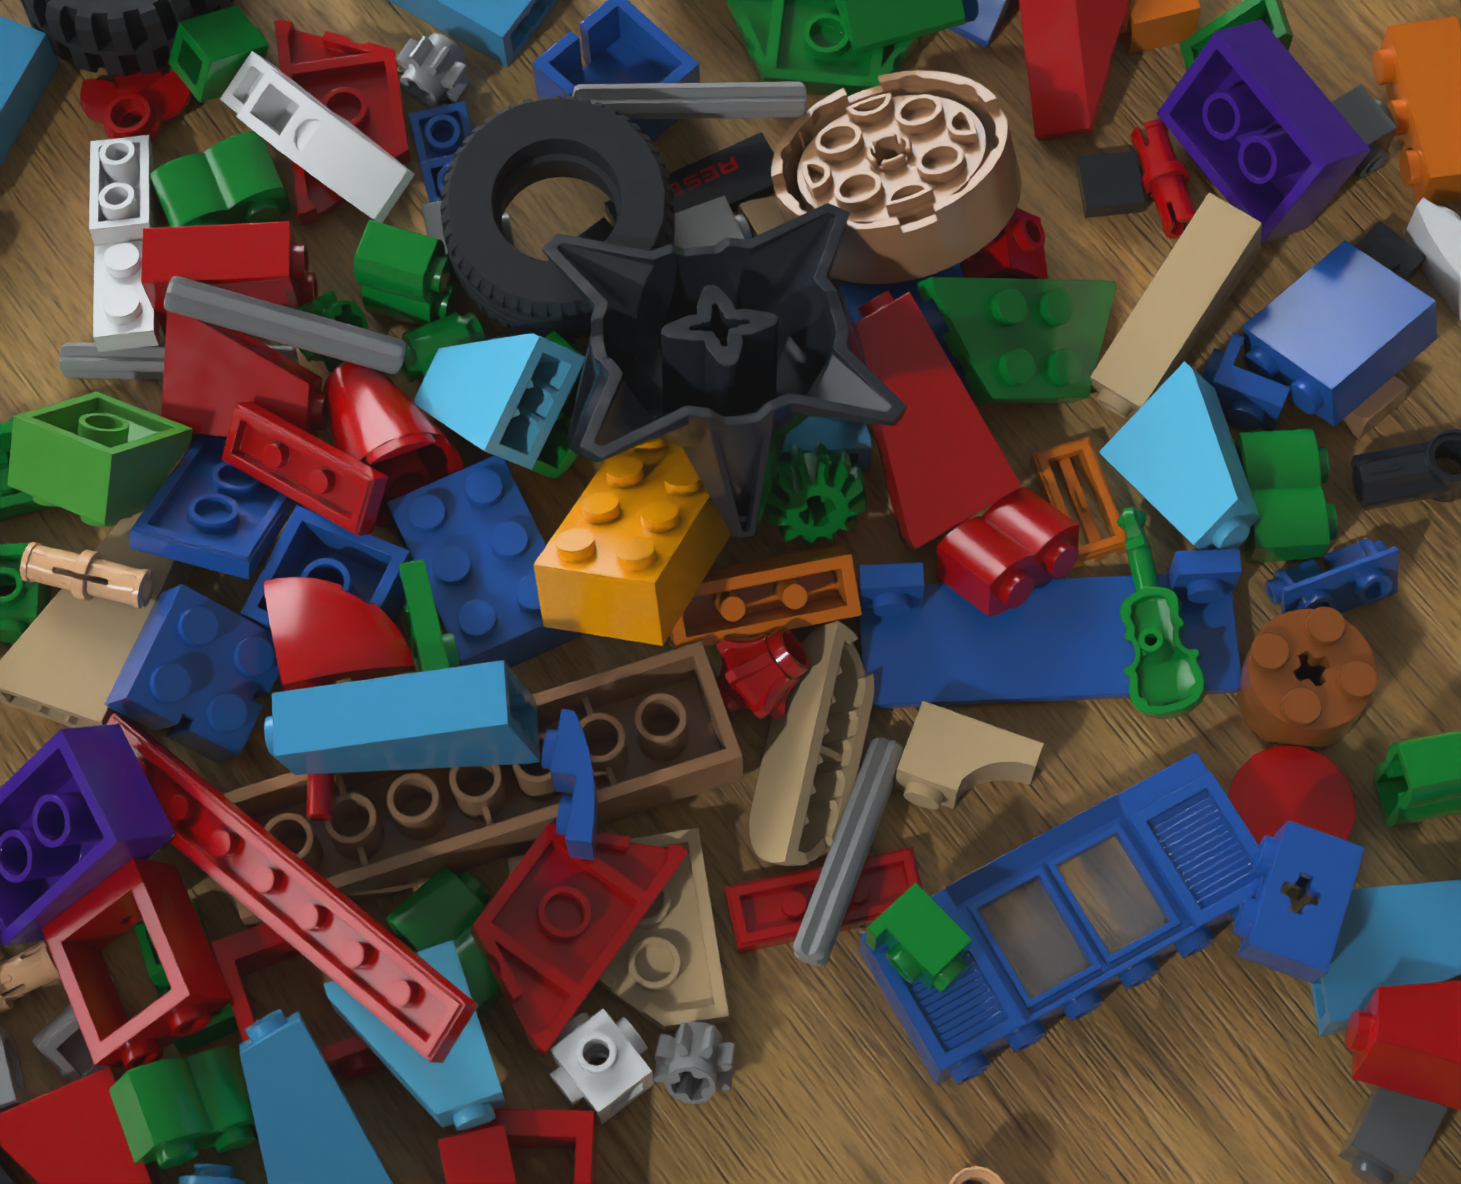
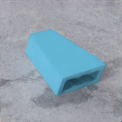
M534 333L439 348L413 402L483 451L532 470L584 364L585 357Z
M1184 361L1099 453L1199 550L1237 549L1246 540L1250 527L1260 516L1215 388Z
M453 940L416 952L418 956L472 999ZM335 981L323 984L335 1012L442 1128L455 1124L456 1129L462 1131L481 1126L496 1117L495 1109L507 1106L476 1010L444 1062L434 1063L424 1058Z

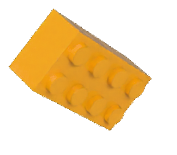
M655 438L604 461L533 564L543 627L659 646L665 644L731 536L683 448Z

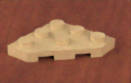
M699 828L630 838V842L667 848L669 844L679 845L688 850L689 853L596 983L664 1032L677 1030L681 1022L700 1021L708 1024L729 1022L728 1005ZM524 856L507 858L509 874L513 872Z

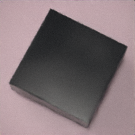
M1136 151L1079 156L1077 158L1076 171L1085 218L1143 212L1145 198Z

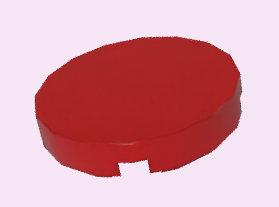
M1274 746L1254 754L1237 770L1227 793V797L1258 845H1260L1264 835L1274 837V834L1288 820L1348 841L1356 819L1354 793L1344 773L1325 755L1302 746Z

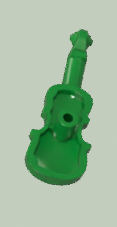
M1131 506L1124 508L1117 520L1118 526L1125 531V549L1135 588V593L1127 597L1120 606V617L1126 627L1125 639L1134 645L1135 660L1131 665L1125 667L1123 672L1129 677L1131 702L1139 712L1151 718H1174L1194 710L1206 696L1208 685L1205 674L1200 666L1202 654L1198 649H1186L1184 647L1182 635L1186 630V623L1182 620V603L1172 590L1160 587L1152 547L1143 530L1147 514Z

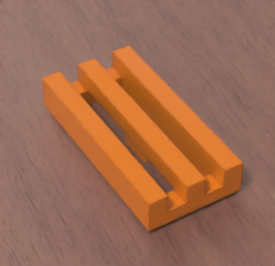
M1090 437L1032 453L1030 463L1044 500L1070 518L1049 464L1056 462L1087 542L1086 545L1081 546L1078 541L1079 555L1072 569L1083 566L1084 561L1093 559L1094 562L1104 560L1107 554L1116 552L1117 555L1126 553L1125 531L1117 524L1120 513ZM1079 456L1110 535L1109 538L1101 540L1069 457Z

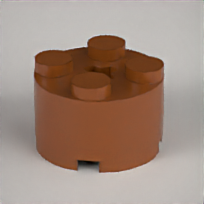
M1322 606L1316 609H1298L1283 613L1273 618L1259 631L1244 659L1240 673V689L1236 695L1239 710L1250 729L1259 738L1272 745L1275 742L1283 746H1302L1315 752L1327 749L1338 743L1350 732L1368 704L1377 685L1378 676L1375 658L1367 640L1360 631L1345 620L1339 611L1331 607ZM1295 676H1300L1304 680L1299 682Z

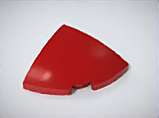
M288 577L263 581L269 623L280 677L285 691L310 688L350 678L353 682L389 677L416 670L404 637L395 623L376 604H368L357 596L344 591L342 585L326 580Z

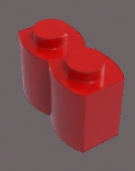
M1021 487L995 502L983 516L974 517L963 522L944 537L937 546L936 577L987 616L1001 614L1009 608L1014 609L1021 606L1032 593L1034 586L1044 584L1053 578H1060L1072 569L1079 555L1080 525L1027 487Z

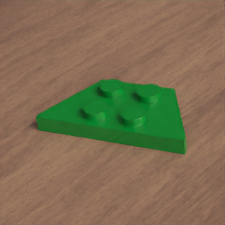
M725 0L760 82H802L805 84L807 94L830 95L844 88L847 96H850L862 90L879 86L877 76L899 72L924 37L921 36L855 55L834 0Z
M930 277L917 283L918 292L923 302L934 299L950 330L944 333L942 337L952 356L961 363L965 373V380L978 404L1074 403L1089 398L1092 386L1090 376L1097 366L1116 292L1115 281Z

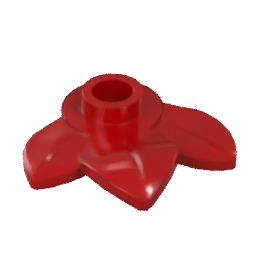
M137 69L128 70V76H115L112 82L103 79L83 80L80 91V104L88 118L104 125L105 133L109 139L149 135L152 143L160 134L163 123L182 113L190 103L193 94L174 70L163 76L160 70L159 72L143 75L141 70ZM139 122L138 124L129 127V125H131L132 123Z

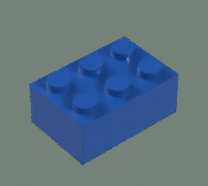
M494 455L387 502L396 532L404 549L410 551L413 561L425 560L438 620L444 634L453 633L458 651L459 666L504 660L511 668L582 636V633L543 627L533 564L546 547V544L503 458Z

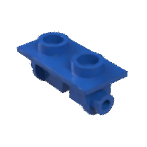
M1364 538L1359 540L1358 543L1325 554V564L1330 571L1323 573L1314 559L1284 570L1275 571L1274 578L1265 582L1266 592L1273 604L1282 602V614L1293 610L1316 609L1322 606L1331 607L1343 613L1365 604H1373L1398 592L1399 550L1396 546L1387 549L1381 540L1371 542L1370 539Z

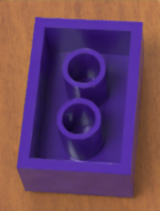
M1262 20L1216 31L1156 113L1229 204L1262 223V244L1307 229L1371 151Z
M120 724L60 729L0 787V939L4 947L44 940L42 927L131 859L148 860L175 835Z

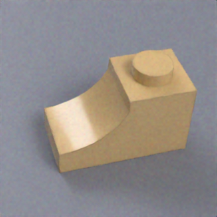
M922 701L897 767L894 788L904 791L903 796L911 803L920 807L935 810L939 809L940 805L954 809L957 799L963 793L984 783L1014 781L1031 785L1044 743Z

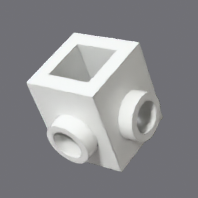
M604 1009L591 1018L587 1013H582L570 1020L556 1039L559 1043L550 1049L553 1060L558 1066L557 1069L550 1073L552 1080L572 1106L583 1099L590 1110L595 1112L601 1124L605 1123L654 1085L652 1070L640 1056L648 1049L646 1044L625 1017L614 1023ZM597 1058L607 1059L601 1065H591V1062Z

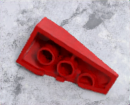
M1019 0L1034 134L1038 141L1095 131L1114 69V65L1111 63L1120 30L1121 28L1126 29L1131 10L1128 8L1130 0Z

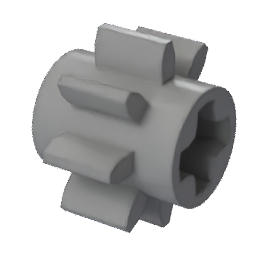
M433 33L429 38L423 36L419 42L410 38L396 58V61L403 66L398 72L402 76L399 80L400 86L411 98L426 106L433 107L438 102L443 104L447 98L456 102L470 82V79L464 75L468 68L464 64L467 56L457 43L441 34Z
M700 1021L681 1022L674 1038L665 1034H660L655 1054L657 1062L653 1079L655 1082H666L669 1094L678 1101L687 1104L708 1103L709 1099L714 1095L716 1088L725 1091L731 1089L736 1045L729 1042L723 1043V1037L714 1025Z

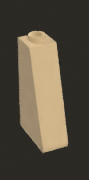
M1208 193L1091 374L1092 387L1099 392L1095 400L1100 405L1126 419L1130 412L1135 414L1187 359L1260 254L1262 223L1212 193Z
M142 512L121 519L94 551L101 553L106 561L139 569L153 570L155 574L154 590L146 608L139 609L133 605L95 596L92 600L85 601L74 598L70 590L61 589L0 660V702L2 704L72 728L106 725L113 713L121 714L104 704L159 593L181 584L186 585L194 565L129 548V530Z

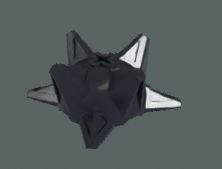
M826 203L749 240L727 237L716 245L685 249L669 244L649 251L559 233L556 234L542 247V252L593 310L591 335L567 434L569 448L574 453L587 457L596 463L655 438L683 448L733 537L754 536L758 532L786 435L807 418L822 417L841 423L854 424L864 422L895 426L903 418L907 406L853 354L848 340V325L838 291L828 279L850 213L835 205Z

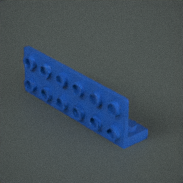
M1239 548L1176 551L1168 574H1157L1160 587L1172 590L1182 603V620L1186 623V630L1182 635L1184 647L1186 649H1198L1202 654L1200 666L1205 674L1208 685L1206 694L1237 693L1240 689L1241 669L1232 598L1233 591L1242 573ZM923 562L859 565L858 595L862 615L859 616L861 660L865 675L873 673L875 688L872 709L920 707L922 701L936 706L1130 698L1129 677L1124 674L1123 669L1134 662L1135 648L1134 645L1125 639L1126 627L1120 617V606L1127 597L1135 593L1132 576L1052 579L1044 584L1034 586L1032 593L1021 606L1014 609L1009 608L1001 614L989 617L946 584L924 585Z

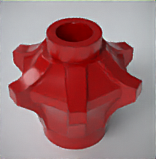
M780 627L771 634L765 633L754 638L741 639L724 636L719 639L716 647L720 652L722 666L720 676L715 680L724 705L733 712L741 707L743 709H751L754 715L760 719L768 714L776 720L785 715L787 697L790 690L799 681L800 675L810 669L808 655L795 635L787 628Z

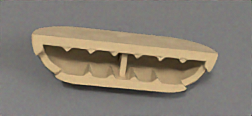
M839 621L819 627L801 643L808 655L810 669L800 675L799 681L790 690L787 697L785 715L777 720L773 716L771 719L750 811L749 835L755 853L762 860L782 866L806 865L816 860L828 847H831L856 782L874 699L873 673L865 675L861 657L852 643L858 639L856 634Z

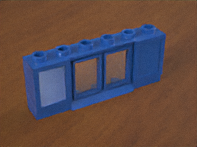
M1194 752L1118 795H1112L946 886V889L931 896L930 898L972 939L969 954L964 959L970 965V968L945 993L941 994L935 987L930 991L919 978L913 984L906 981L886 959L885 954L890 949L885 944L874 952L865 943L867 932L860 935L859 952L936 1085L951 1077L957 1085H960L987 1070L991 1066L987 1059L990 1055L1008 1045L1014 1053L1032 1046L1048 1034L1044 1025L1064 1014L1068 1016L1071 1022L1101 1006L1104 1000L1100 994L1121 982L1126 990L1133 989L1160 971L1157 962L1176 951H1178L1182 959H1185L1213 943L1216 938L1212 931L1232 920L1235 923L1240 906L1246 896L1255 899L1262 876L1252 872L1259 845L1213 773L1208 771L1198 753Z

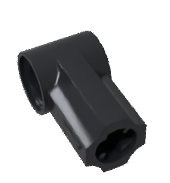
M1447 429L1437 433L1428 442L1354 455L1351 460L1352 484L1357 502L1361 504L1363 511L1429 498L1438 502H1453L1460 499L1461 473L1449 474L1443 472L1437 466L1435 460L1449 458L1461 466V430Z

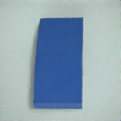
M465 101L408 113L429 203L442 201L441 190L444 187L443 180L445 175L449 172L450 161L455 159L454 154L457 149L463 147L462 142L465 138L472 135Z
M562 709L558 730L547 729L542 751V768L550 769L554 790L573 793V796H561L556 821V834L565 836L569 857L595 861L599 813L597 789L590 753L575 711Z

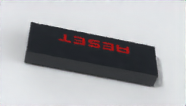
M760 132L669 173L674 193L675 213L722 196L726 197L732 212L738 211V205L746 201L766 198L775 194L771 178V164L774 152L763 133ZM609 200L604 202L605 212L615 228L617 219L616 208L613 201Z

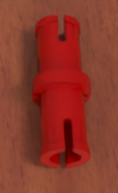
M1152 120L1143 123L1148 138H1144L1141 129L1137 126L1131 132L1130 139L1136 148L1144 171L1141 180L1144 192L1154 199L1163 225L1164 235L1170 239H1179L1185 230L1183 222L1189 224L1196 213L1187 188L1190 176L1187 167L1177 160L1168 135L1167 126L1161 120Z

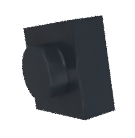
M1381 221L1355 245L1356 248L1407 282L1422 267L1426 258L1425 255Z

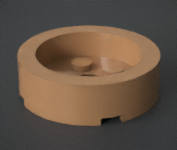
M916 70L877 76L879 86L862 90L850 96H847L844 88L830 94L805 111L804 115L797 118L788 128L776 147L771 164V178L784 222H788L826 203L835 205L850 213L829 277L860 284H890L926 277L948 269L974 255L991 242L1006 226L1019 202L1021 175L1008 121L999 108L997 97L983 85L961 75L940 71Z

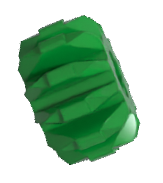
M819 440L812 452L804 453L801 448L794 444L791 450L792 459H779L764 509L766 519L770 522L771 526H779L780 535L784 537L786 542L801 535L803 543L810 549L817 537L825 536L829 542L835 545L838 538L837 530L855 532L858 523L857 514L866 512L867 496L864 490L866 483L863 471L858 467V464H851L849 454L845 452L843 447L828 454L826 446Z

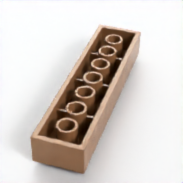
M699 641L533 694L532 696L537 701L540 762L334 773L333 818L328 821H312L306 818L307 774L294 775L290 772L224 793L223 795L356 905L423 884L444 865L453 873H457L530 849L549 822L556 823L561 796H573V793L555 791L550 769L542 768V751L547 729L558 730L562 709L575 711L585 735L597 789L598 826L742 780L743 756L703 643ZM235 898L240 918L247 929L264 923V921Z

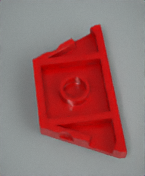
M284 19L274 20L280 71L332 112L354 125L401 164L405 165L410 162L411 156L395 49L370 42L363 44L355 43L347 36L325 31L324 36L321 37L295 30L291 21ZM291 160L297 211L301 225L313 223L347 201Z
M549 822L478 917L470 933L536 1054L543 1058L689 853L684 847L669 844L667 848L640 844L630 842L629 836L604 832L598 835L595 861L572 858L568 854L565 836L556 834V823Z

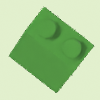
M93 392L21 413L13 418L7 486L32 495V500L37 504L48 507H61L80 515V519L86 524L98 527L114 526L119 520L145 510L190 443L193 428L99 392Z

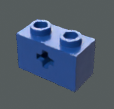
M1289 820L1274 834V837L1264 835L1252 868L1253 873L1262 875L1255 899L1247 896L1244 898L1234 924L1233 934L1242 937L1237 957L1312 984L1328 973L1365 847ZM1291 887L1299 890L1297 901L1304 905L1297 913L1289 910L1291 898L1284 895Z

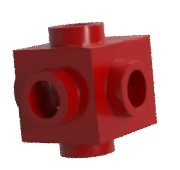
M1016 207L1006 226L991 242L974 255L960 262L964 278L1048 279L1044 250L1045 233L1040 217Z

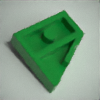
M425 560L400 563L399 573L407 605H403L407 646L416 668L411 673L459 667L458 651L453 633H441Z

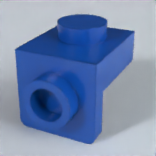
M1233 332L1226 351L1214 347L1202 377L1215 388L1222 411L1231 422L1245 429L1256 430L1261 428L1266 431H1273L1291 387L1234 366L1245 337Z

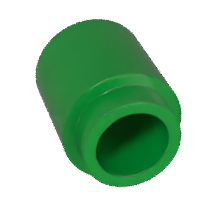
M454 312L403 333L402 340L406 343V353L401 367L402 371L410 383L419 380L420 384H422L439 348L486 341L485 333L474 313L471 312L460 317L457 312Z

